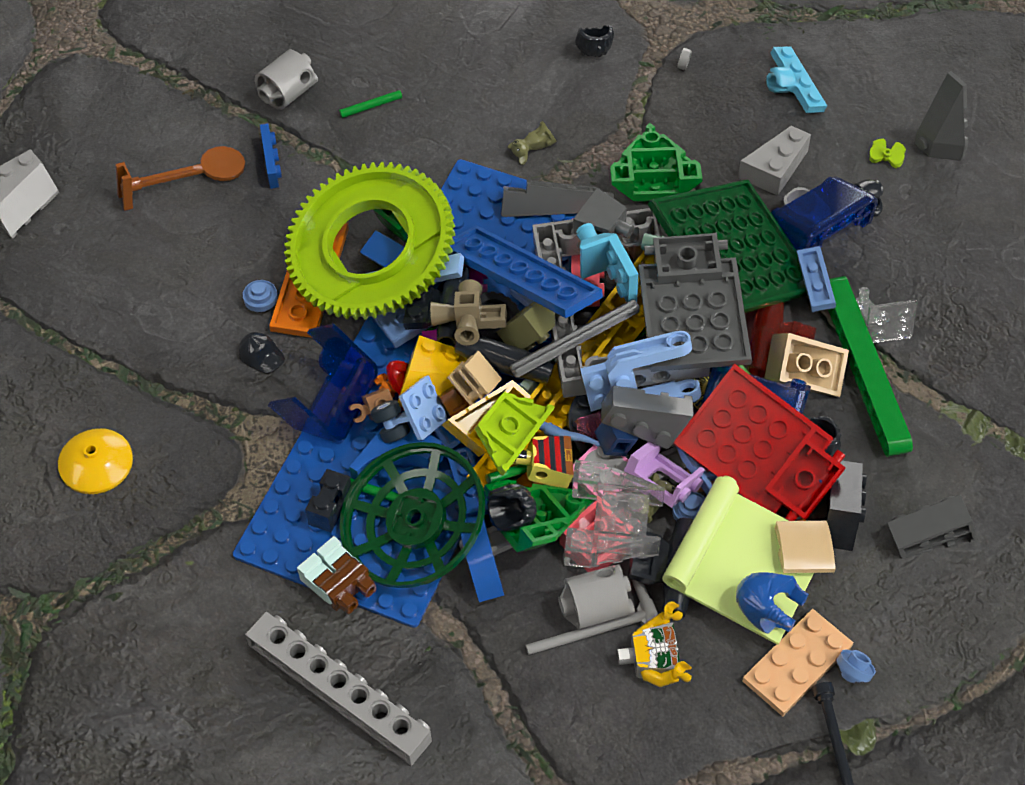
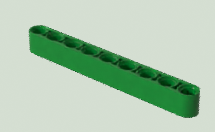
M846 276L830 278L836 307L828 309L842 348L849 350L847 360L882 450L886 457L912 452L913 443L911 435Z

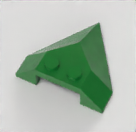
M651 123L646 126L645 132L642 135H638L621 154V159L610 166L612 186L633 201H650L651 199L689 192L702 182L700 163L695 159H689L682 148L665 134L660 135L656 132L655 126Z
M503 480L485 484L486 498L490 491L507 484H516L517 481ZM532 483V487L526 488L536 501L537 513L535 519L530 525L520 527L519 530L500 532L516 552L527 551L552 543L595 500L597 493L588 491L586 495L572 492L573 489Z

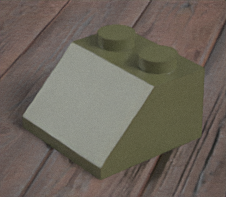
M532 302L506 323V327L500 328L496 333L504 343L529 351L536 345L535 342L541 344L550 336L548 332L555 326V312L536 302Z

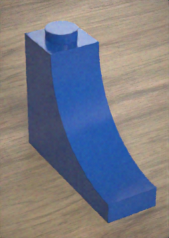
M407 422L410 427L409 434L395 442L384 443L379 431L349 466L351 478L356 479L369 463L393 448L417 442L443 445L442 441L432 435H428L424 440L419 441L410 422ZM414 454L400 458L393 463L394 465H409L428 469L431 454Z

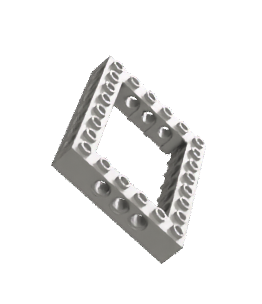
M650 208L627 211L626 222L634 225V230L629 238L617 234L624 248L641 246L644 233L668 237ZM573 219L532 225L536 256L565 270V267L562 266V257L580 254L581 241L574 234ZM555 313V326L550 330L552 342L577 329V325L574 326V315L564 318ZM577 345L557 356L556 363L563 398L586 395L580 368L604 363L608 357H589L585 362V366H582L581 345ZM650 365L633 369L637 387L674 380L680 381L707 377L710 372V367L651 372Z

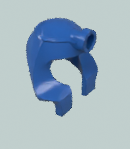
M758 572L751 573L739 583L736 590V602L746 618L760 631L769 634L774 628H782L790 632L796 620L781 611L774 604L773 598L778 593H785L786 597L803 606L809 594L800 588L793 576Z

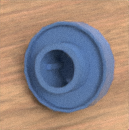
M253 281L243 291L244 303L251 311L265 312L276 304L278 300L277 289L269 281Z
M692 491L683 503L678 502L672 508L674 519L677 521L679 518L686 517L694 520L705 497L698 492L694 493Z
M842 650L836 659L842 672V677L851 683L870 682L876 673L870 658L858 650Z

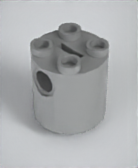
M289 49L255 75V84L259 97L272 107L282 110L318 81V77L310 65L311 59L305 53L300 54Z
M619 564L564 579V589L561 596L558 597L560 609L563 616L576 626L577 629L635 613L633 602L631 599H628L627 592L631 591L630 582L627 576L623 577Z

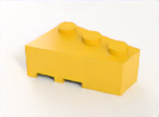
M512 380L451 417L442 426L480 457L487 450L476 433L475 428L502 393L507 392L515 394L519 398L525 397L529 399L531 395Z

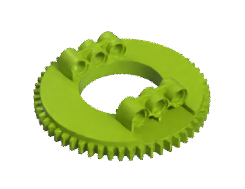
M372 162L370 168L362 164L361 170L353 166L351 173L347 169L344 170V176L336 173V180L330 177L327 178L328 185L320 183V191L312 190L315 195L314 197L306 196L309 202L300 204L303 210L295 211L298 218H292L291 221L294 225L288 226L291 234L286 235L289 242L284 244L287 249L284 251L287 257L285 263L288 266L289 276L300 294L304 296L307 302H311L313 307H318L322 312L326 310L328 315L334 312L338 318L343 315L345 319L353 316L355 320L359 317L367 320L368 316L377 318V315L382 314L386 316V313H395V310L398 308L404 309V305L412 304V300L421 298L420 294L428 292L427 288L435 284V278H440V270H445L444 262H449L450 260L448 254L453 252L450 245L455 243L452 238L455 236L452 209L438 185L433 183L430 177L426 178L424 173L419 174L417 169L411 171L409 166L403 169L401 164L394 167L392 162L387 167L384 162H381L378 167ZM373 209L391 210L408 235L407 243L401 254L390 265L379 271L368 274L348 272L333 250L335 237L341 227L352 217L364 211Z

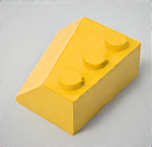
M419 335L410 358L400 395L424 376L430 377L437 395H440L454 386L447 377L462 361L465 363L467 359L454 352L455 347ZM398 399L400 407H403L400 399Z

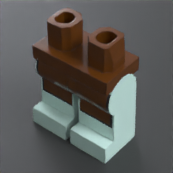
M335 536L317 550L318 556L313 553L297 567L300 580L330 604L335 611L342 609L350 614L359 605L358 600L353 596L361 592L367 598L376 591V585L369 577L368 568L343 548L341 542Z

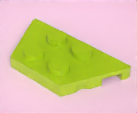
M503 392L476 426V433L502 476L555 407L553 405L547 404L545 407L534 404L533 399L519 398L515 394Z

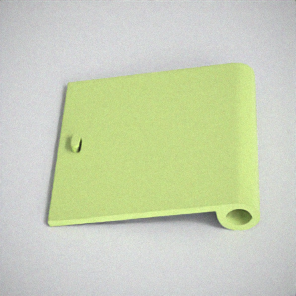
M717 477L662 579L669 587L680 591L687 597L778 645L786 630L774 628L767 634L756 628L746 618L736 602L737 587L751 573L768 572L793 576L800 588L805 591L814 573H783L778 556L780 545L775 525L776 521L788 520L737 494L739 487L732 477ZM785 593L776 594L773 598L774 604L792 618L798 604L786 597Z

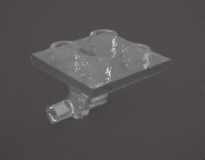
M866 287L860 288L859 297L856 301L867 324L866 326L873 343L912 338L917 300L874 305L869 299L870 290Z

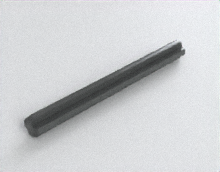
M630 300L510 365L511 372L515 377H520L639 313L640 307L635 300Z

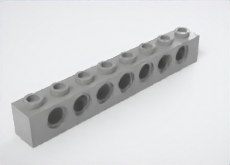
M265 612L245 634L248 645L410 766L414 764L432 742L430 727L424 721L413 719L409 716L406 708L400 704L394 705L391 703L387 695L380 689L376 688L373 690L367 685V681L357 673L353 675L347 671V667L343 662L338 659L332 660L328 657L326 651L321 646L310 644L305 635L299 630L295 629L293 631L288 628L287 623L280 616L275 615L273 617L268 612ZM280 638L285 639V640H284L282 643H280V644H274V643H273V642H274L275 640H277V639H280ZM297 653H304V656L301 658H293ZM317 668L325 669L321 673H313ZM336 683H345L342 688L337 689L333 687ZM359 697L366 698L363 703H354V700ZM380 712L387 714L386 717L382 719L374 718V716ZM399 728L408 729V731L402 735L395 733V731Z

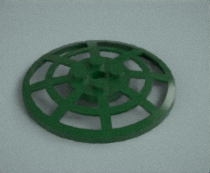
M417 442L393 448L369 463L351 485L344 499L340 515L339 527L343 548L361 564L363 563L358 556L374 551L382 561L393 566L386 579L379 577L368 569L369 577L373 582L393 588H412L431 583L454 569L467 556L475 544L485 516L483 486L472 465L460 453L447 446L437 443ZM414 454H431L428 469H413L399 474L393 463L400 458ZM441 456L448 457L457 462L470 476L458 486L450 476L438 471ZM385 468L391 480L377 493L372 504L358 500L367 483L380 470ZM426 477L423 488L408 490L404 483L410 479ZM436 479L446 483L452 489L442 499L433 493ZM475 485L479 500L476 523H466L464 494ZM396 488L399 496L392 502L389 508L381 507L380 505L387 494ZM457 500L459 506L458 522L446 520L445 508ZM354 510L368 513L366 520L368 542L356 547L353 545L351 535V522ZM417 513H421L420 520L412 524V517ZM376 516L386 518V528L388 531L377 538L375 534ZM443 530L454 532L445 546L438 551L434 541ZM461 533H470L471 536L462 550L451 562L444 565L441 557L446 555L455 545ZM395 540L402 546V549L397 559H394L387 555L381 547ZM426 548L429 555L428 558L407 562L412 549ZM433 564L435 573L424 578L405 582L397 581L403 569H416Z

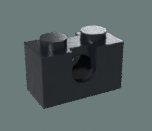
M326 469L319 482L321 491L317 496L312 495L305 512L308 525L332 532L341 515L344 499L351 487L350 476ZM338 495L339 500L336 505V503H333L335 497Z

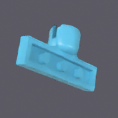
M773 47L770 54L778 67L771 68L770 72L773 73H769L766 77L768 89L773 93L793 92L806 113L824 112L827 104L792 47Z

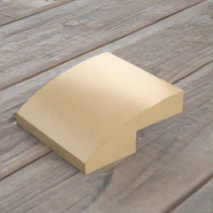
M776 521L775 531L780 545L778 556L783 573L835 572L834 551L827 521Z

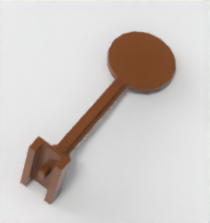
M226 146L214 147L202 155L200 164L142 178L138 176L131 178L125 162L116 164L117 195L119 198H123L124 211L133 209L132 192L141 190L142 187L205 173L206 176L214 180H232L243 173L245 160L243 155L234 148Z

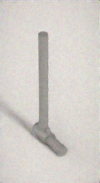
M632 580L640 601L637 612L527 644L528 655L638 622L644 625L658 615L653 600L649 598L644 583Z

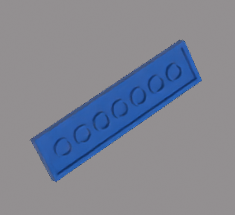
M477 225L453 237L455 243L450 245L453 252L448 255L461 253L464 256L465 265L564 318L574 315V313L603 298L601 288Z

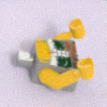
M672 601L668 602L664 607V612L650 619L632 634V648L617 649L619 665L634 664L636 677L643 678V680L658 687L678 682L679 679L689 682L692 677L685 672L692 667L684 661L680 662L674 623H670V619L678 621L683 616L680 611L673 613L674 609L679 607V604Z

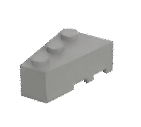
M793 126L788 127L740 161L738 178L741 180L748 179L752 185L778 196L807 154L811 134Z

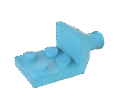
M591 223L580 226L576 231V235L581 241V278L584 279L607 271L611 280L614 279L616 282V289L620 298L624 297L626 302L630 300L637 302L638 272L617 234L602 233L597 235Z

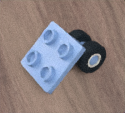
M429 376L422 377L399 396L405 412L401 413V407L397 400L384 402L371 410L370 414L375 423L383 422L384 428L379 433L384 443L395 442L408 435L410 427L407 422L409 421L417 439L420 441L424 440L447 420L445 409L437 397L435 387Z

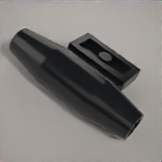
M463 265L462 277L446 280L442 291L428 287V292L420 294L421 298H415L412 300V304L408 303L403 319L405 330L428 329V326L432 325L431 302L454 305L455 292H459V284L464 280L470 279L469 269ZM456 321L436 325L437 341L455 347L457 343L455 339Z
M479 337V340L473 345H462L457 342L454 351L466 359L479 351L496 372L522 380L548 383L554 368V364L546 362L520 377H515L511 372L510 365L528 356L531 352L490 338Z
M686 517L677 519L669 543L661 535L637 529L633 536L627 576L628 579L648 585L663 583L664 607L671 601L679 604V607L675 608L673 613L680 611L683 614L682 618L686 615L691 598L669 587L664 583L662 577L693 522V519Z

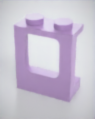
M648 442L631 454L623 475L671 508L678 502L683 503L692 491L695 493L703 483L701 476L705 469L700 467L692 474H689L659 453L661 446ZM656 471H661L678 482L679 485L676 486L672 495L650 480L649 477Z

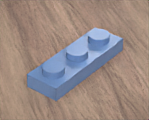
M820 246L797 250V257L812 312L835 308L836 303Z

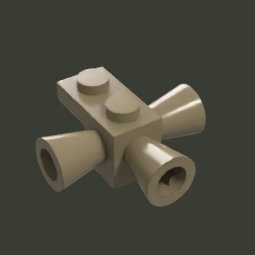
M464 280L459 284V292H455L454 305L431 302L432 326L456 321L455 339L462 345L475 344L479 340L478 329L506 327V304L481 305L480 295L482 293V286L475 280Z

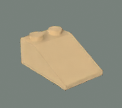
M791 333L773 334L764 381L772 384L778 383L783 387L840 397L849 350Z

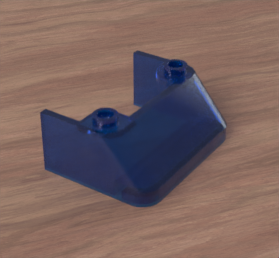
M333 323L309 329L307 332L323 347L319 355V364L322 370L328 374L310 410L295 397L271 401L268 406L294 429L335 442L344 440L347 437L354 423L353 419L357 418L360 412L358 408L349 410L348 407L355 403L364 404L361 396L369 394L378 375V368L376 363Z

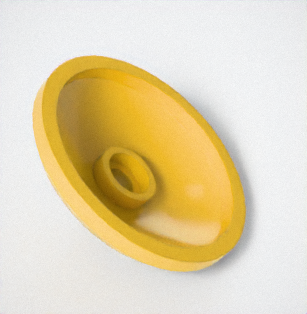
M102 428L87 430L74 436L63 447L58 458V471L64 483L76 492L83 494L103 493L115 488L127 477L133 463L132 450L128 441L115 431Z

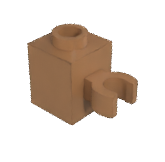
M382 388L361 396L363 405L355 403L348 408L349 410L356 408L360 410V416L353 419L354 422L358 423L362 422L366 415L369 416L370 420H373L370 414L371 410L393 399L389 389Z

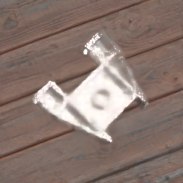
M575 460L572 497L597 500L594 530L567 527L564 565L593 568L607 562L615 564L623 562V559L634 557L641 559L659 555L661 537L646 536L649 505L663 507L665 488L601 462Z

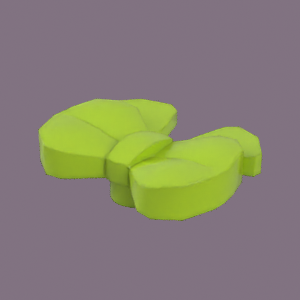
M877 139L872 144L869 159L872 163H878L882 160L888 161L892 167L899 168L903 164L906 148L903 144L896 142L892 149L886 148L885 139Z

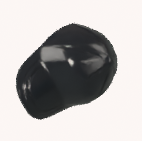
M251 332L240 342L239 358L243 363L260 372H274L285 361L283 353L273 340L263 333Z

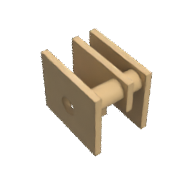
M479 351L471 355L465 363L462 361L447 377L470 406L478 398L482 399L485 395L490 394L502 380Z

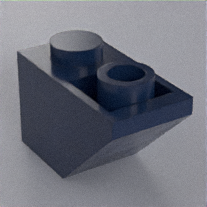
M603 423L595 431L604 455L626 456L638 440L636 436Z

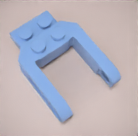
M675 331L615 346L608 353V359L604 363L580 368L591 411L601 409V402L613 386L637 389L633 373L634 368L689 354L692 350L690 335L685 331ZM676 342H684V344L679 346L673 345ZM693 379L678 382L674 380L642 388L647 394L660 395L661 392L669 393L670 397L684 398V395L692 396L693 402L701 397L700 383L698 380ZM687 388H693V389H694V390L691 391V392H686V393H685V392H682L684 389H687Z

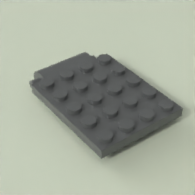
M717 233L653 238V245L644 246L645 256L654 255L655 264L638 266L646 337L651 338L675 331H685L690 335L692 350L689 354L650 364L651 372L751 364L752 357L736 257L720 259L719 250L728 249L727 240H718ZM676 342L673 345L679 346L684 344V342Z

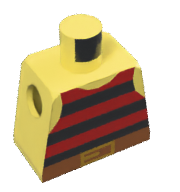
M571 436L533 437L527 450H523L513 463L527 466V478L530 481L554 487L568 488L574 476Z

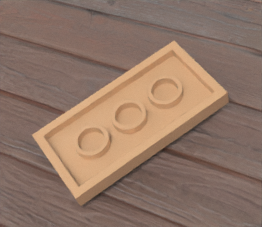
M812 609L781 639L778 645L776 644L743 677L742 682L783 717L837 663L836 659L841 651L849 650L854 642Z

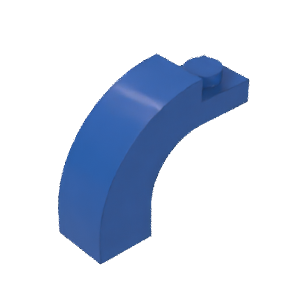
M477 516L468 517L465 522L476 523ZM484 519L477 540L466 556L479 602L504 596L502 582ZM461 533L463 546L469 540L470 533Z

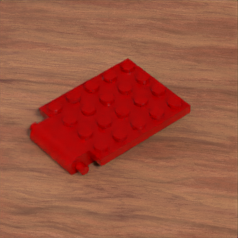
M736 364L731 367L673 442L675 446L716 477H732L739 487V495L775 514L782 506L787 508L790 512L786 515L785 519L788 521H796L798 517L806 521L846 469L840 463L846 456L844 453L837 450L833 456H830L825 452L834 440L832 436Z

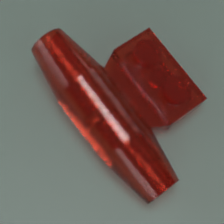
M784 302L760 308L757 311L749 340L752 361L751 364L747 365V370L752 377H765L773 334L791 333L814 340L815 327L797 321L784 322Z

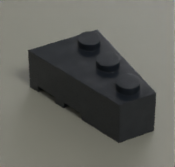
M841 461L840 463L846 469L827 492V517H825L824 521L828 523L833 548L853 551L859 522L864 523L866 508L861 506L865 505L866 491L862 489H865L867 474H863L862 463Z

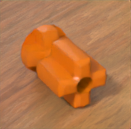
M387 374L378 375L374 380L377 386L381 385L379 389L388 388L393 398L396 391L387 381Z

